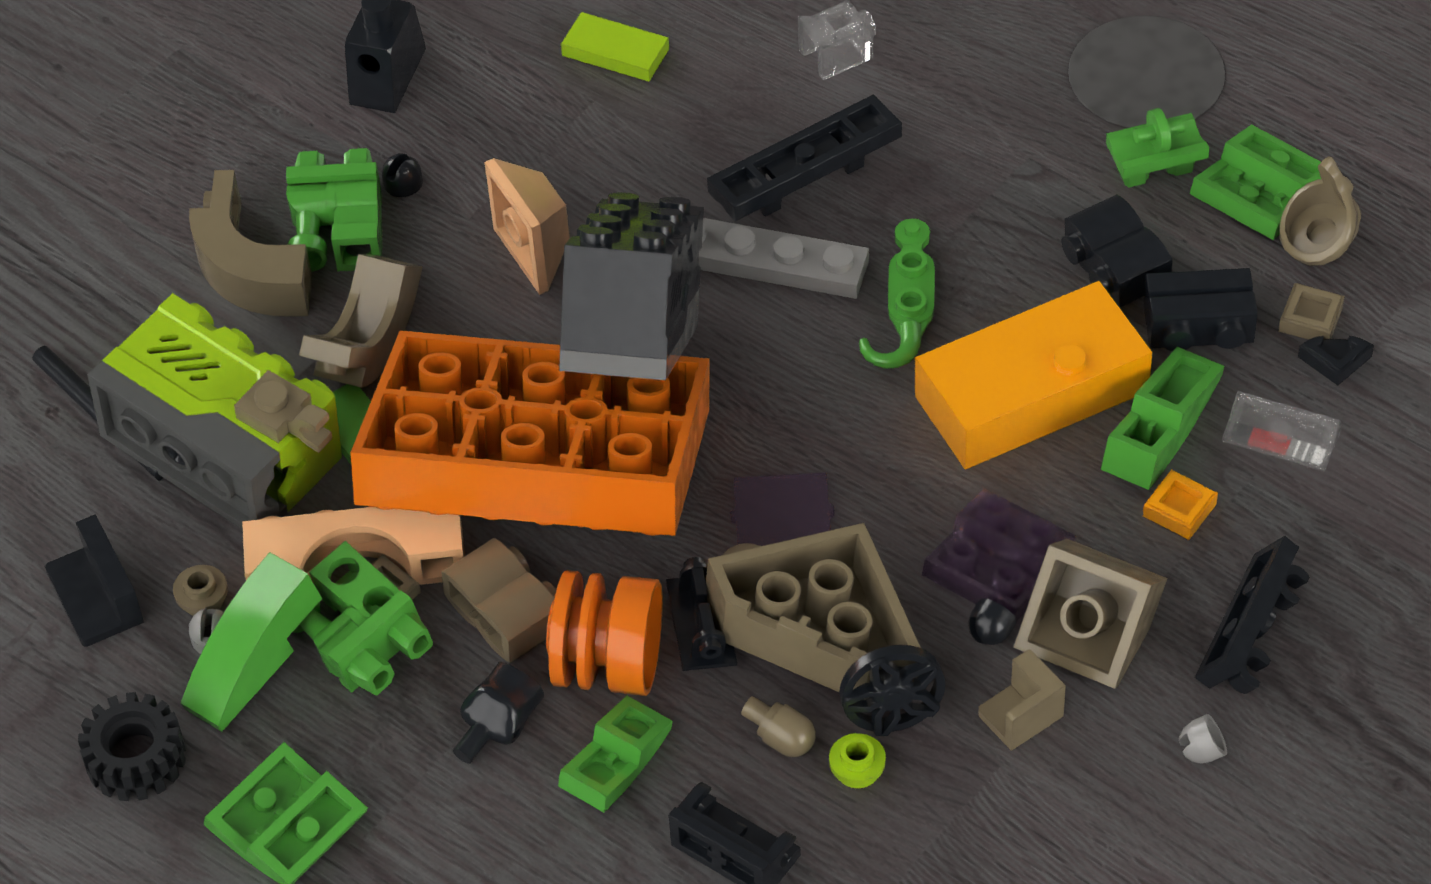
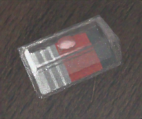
M1237 391L1222 442L1325 472L1340 435L1342 423L1341 420Z

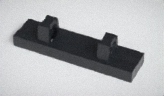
M873 94L708 177V192L723 206L735 222L759 209L766 217L780 210L782 198L842 167L847 174L864 167L865 155L902 137V122ZM766 173L772 180L768 181L766 179Z

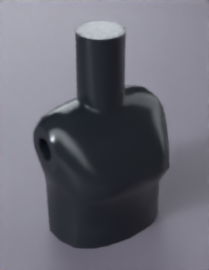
M498 662L489 676L467 696L461 706V716L471 727L454 747L453 753L461 761L470 764L489 739L504 745L515 742L529 715L544 698L541 686L521 670L505 662Z

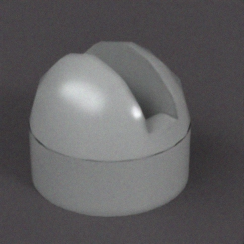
M201 609L193 615L189 623V636L192 646L200 654L209 637H204L205 627L211 625L212 634L224 613L221 609Z
M1209 714L1196 718L1183 727L1179 736V743L1182 746H1186L1183 754L1191 762L1209 763L1227 755V747L1223 735Z

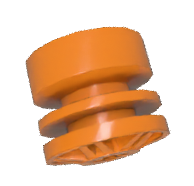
M565 570L561 574L557 585L555 599L552 601L547 623L546 649L552 685L567 688L571 684L576 671L580 689L590 690L595 682L600 666H605L610 692L647 696L651 691L661 640L663 596L662 585L659 579L623 576L618 582L613 600L607 599L605 580L601 573H592L589 576L584 591L583 576L580 571Z

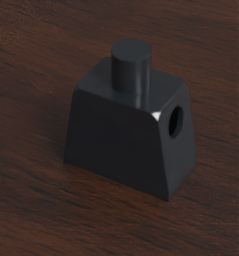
M361 0L362 7L345 41L349 104L396 113L426 50L416 9L410 2L401 0Z

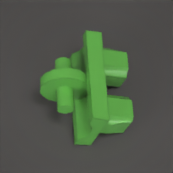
M1156 108L1147 111L1146 124L1106 133V145L1125 186L1128 188L1145 184L1150 172L1166 169L1167 173L1175 176L1191 173L1195 161L1209 157V146L1200 136L1192 113L1166 119L1162 109Z

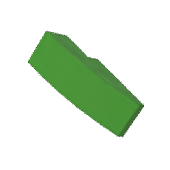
M1176 347L1135 393L1131 411L1109 434L1101 470L1149 490L1164 472L1194 427L1221 379L1225 366Z
M271 552L267 554L242 585L210 635L181 700V705L185 710L221 732L238 715L294 652L287 638L322 600L308 573Z

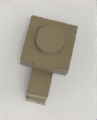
M269 370L234 405L238 420L277 443L289 432L319 453L332 439V432L323 427L329 420V413L312 405L309 393Z

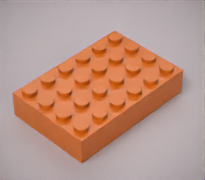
M400 330L350 452L354 505L371 506L382 510L422 511L435 515L474 516L487 520L505 519L535 522L540 525L556 524L587 527L592 530L608 529L639 532L650 536H676L709 414L710 358L680 356L665 381L559 371L560 345Z

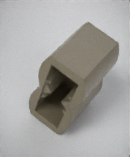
M492 538L442 571L444 594L449 602L468 623L478 629L491 648L505 661L513 662L546 639L548 616L552 601L555 599L556 588L546 580L540 582L535 576L530 574V568L525 557L514 546L507 548L502 542Z

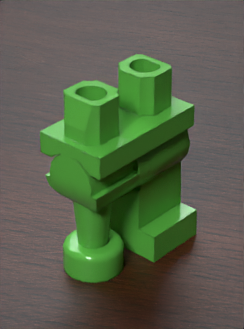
M367 148L349 149L348 152L344 153V164L327 165L324 154L318 151L299 152L295 166L286 167V181L288 184L286 195L292 223L296 226V235L288 241L287 245L306 244L311 272L317 271L324 267L327 262V244L324 239L318 236L320 226L332 225L331 241L338 272L355 271L358 256H353L346 252L348 245L370 244L371 251L367 254L383 256L382 191L377 164L372 162L370 150Z
M346 541L309 571L322 600L335 612L339 610L341 614L331 621L320 613L321 607L319 602L293 632L305 631L313 639L327 670L336 677H340L341 684L351 693L360 686L368 692L378 695L392 683L395 675L391 664L387 662L399 651L411 660L419 659L433 646L428 629L422 623L412 598L402 590H399ZM347 564L350 571L336 583L331 582V575L334 570L341 565Z

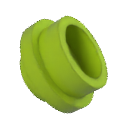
M861 733L848 734L833 744L829 754V765L834 776L842 784L851 788H865L873 784L883 773L886 765V754L881 743L874 737ZM853 755H862L866 758L856 761L850 759L849 757Z

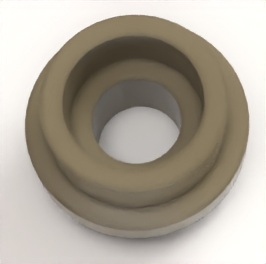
M196 565L187 568L178 575L173 584V595L177 605L192 616L204 608L220 609L228 593V585L224 574L219 569L210 565ZM205 586L204 588H201V589H195V588H197V587Z

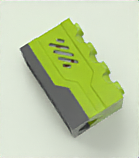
M174 293L161 303L158 309L122 344L115 347L87 374L100 436L145 466L157 470L160 476L242 530V521L259 520L268 516L284 517L342 458L336 400L332 391L319 380L311 381L307 378L298 380L294 378L295 373L292 366L283 357L277 354L270 355L266 352L261 354L255 353L253 343L242 331L236 328L229 329L226 326L217 329L214 327L212 316L204 307L197 303L189 304ZM267 370L309 393L312 405L329 413V420L323 427L332 432V439L319 453L289 432L277 443L236 418L234 405Z

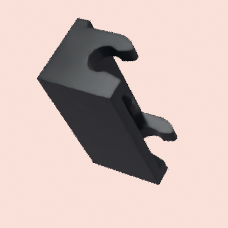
M703 782L698 783L677 808L674 807L669 813L671 845L736 884H778L801 856L800 847L794 844L796 836L787 831L779 837L774 836L716 802V797L709 794L712 787Z

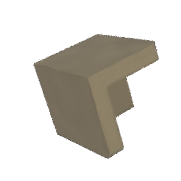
M1028 649L1012 660L1011 685L981 704L978 715L1012 751L1064 717L1066 685L1031 649Z

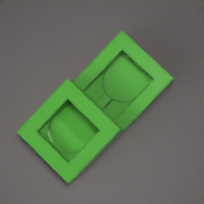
M627 695L595 724L593 741L560 770L558 787L604 813L626 791L648 764L672 729L673 721Z

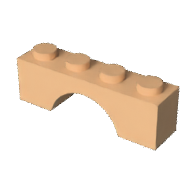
M369 506L338 511L321 510L312 514L285 517L268 516L259 520L242 521L246 580L269 552L308 573L311 578L309 571L344 541L350 544L363 557L379 558L383 554L420 585L443 582L442 571L465 557L461 515H435L429 512L402 509L382 510Z

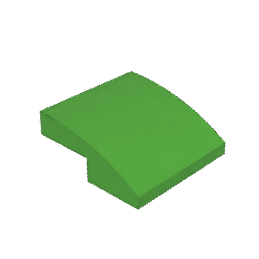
M1251 124L1225 143L1220 160L1194 177L1190 195L1274 240L1280 235L1279 225L1282 213L1291 197L1307 183L1321 179L1318 165L1321 162Z
M283 742L205 816L204 826L234 852L277 883L294 884L367 812L368 807L328 771L321 776L292 748Z

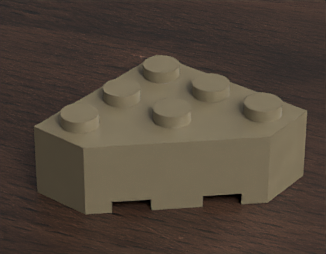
M865 523L708 558L706 575L707 603H710L716 629L724 633L726 643L839 692L841 681L851 665L873 650L891 645H911L921 648ZM910 660L892 661L901 667L916 663ZM869 671L857 681L853 689L864 683H869Z

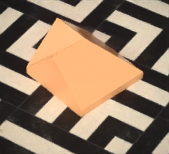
M495 158L490 159L484 163L493 229L539 295L549 291L564 254V246L570 239L566 204L542 172Z

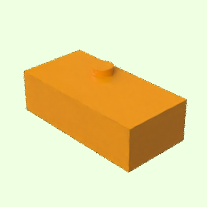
M1097 281L916 356L915 398L966 470L1133 399L1135 393L1150 377L1152 351L1101 282Z

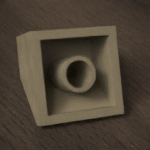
M1069 539L1050 544L1013 648L1023 652L1031 649L1040 659L1115 689L1120 684L1151 627L1168 578Z

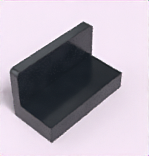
M96 514L76 522L83 548L50 561L45 565L46 573L84 647L144 623L135 590Z

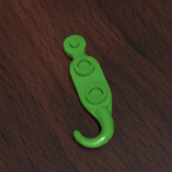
M905 219L896 226L894 232L895 242L901 251L894 255L889 264L888 314L889 319L900 336V346L894 352L879 353L871 348L867 338L859 340L861 354L866 361L877 367L885 369L899 368L910 363L917 356L921 345V337L934 316L935 266L933 259L923 251L929 244L930 230L928 225L919 219Z

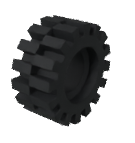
M136 692L126 693L127 702L119 704L117 695L107 698L110 706L109 709L104 710L99 704L91 710L94 720L85 717L81 724L83 733L78 734V743L87 774L95 788L100 785L102 794L111 797L116 790L120 801H129L130 792L136 791L138 801L148 799L146 792L148 788L153 787L157 794L166 790L164 778L172 783L175 782L179 777L177 767L183 768L185 764L184 752L186 748L175 712L171 713L170 707L165 701L161 700L157 705L155 696L145 693L142 702H139ZM144 735L153 739L151 747L138 756L119 758L111 753L114 746L127 737Z

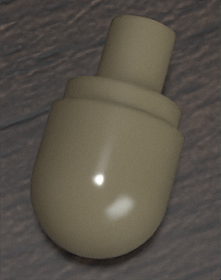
M751 696L745 703L741 715L759 726L757 735L762 738L765 744L787 757H800L811 750L815 743L816 731L808 717L788 704L782 705L776 702L770 707L754 696Z

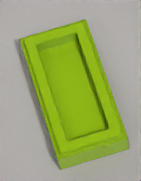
M581 12L562 41L561 51L564 57L650 82L669 51V38Z

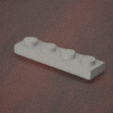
M703 218L702 248L699 251L698 263L701 270L857 299L869 264V248Z

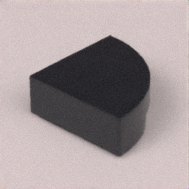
M1318 336L1301 344L1298 358L1338 386L1372 357L1374 345L1355 336H1349L1348 340H1323L1324 336Z

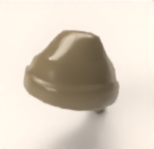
M1330 156L1323 159L1318 165L1321 179L1307 183L1297 190L1288 201L1279 225L1280 240L1284 250L1296 261L1308 266L1325 265L1340 258L1354 241L1359 230L1362 213L1352 196L1354 186L1341 173L1337 163Z

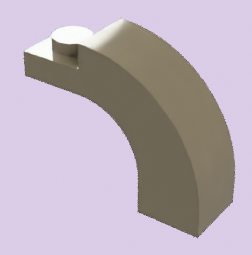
M214 170L212 191L204 192L203 208L189 209L190 229L198 262L205 279L220 296L248 311L271 316H308L312 273L306 244L267 245L254 242L241 235L238 229L242 202L235 171Z
M358 254L349 296L335 326L323 335H303L299 356L316 360L313 375L361 388L373 383L382 374L399 331H405L415 302L423 266L379 255Z

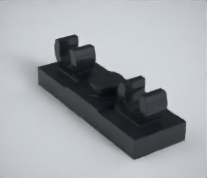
M1286 536L1253 555L1194 677L1209 689L1227 679L1236 691L1247 694L1259 687L1261 682L1250 675L1247 666L1257 672L1267 667L1271 660L1264 651L1252 646L1255 640L1262 637L1274 623L1276 618V612L1273 611L1274 606L1281 610H1287L1298 604L1300 598L1290 592L1286 583L1290 587L1297 589L1306 584L1310 578L1304 569L1292 564L1299 546Z

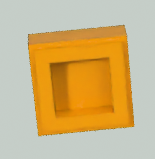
M1171 469L1144 504L1143 517L1190 540L1216 506L1218 493Z

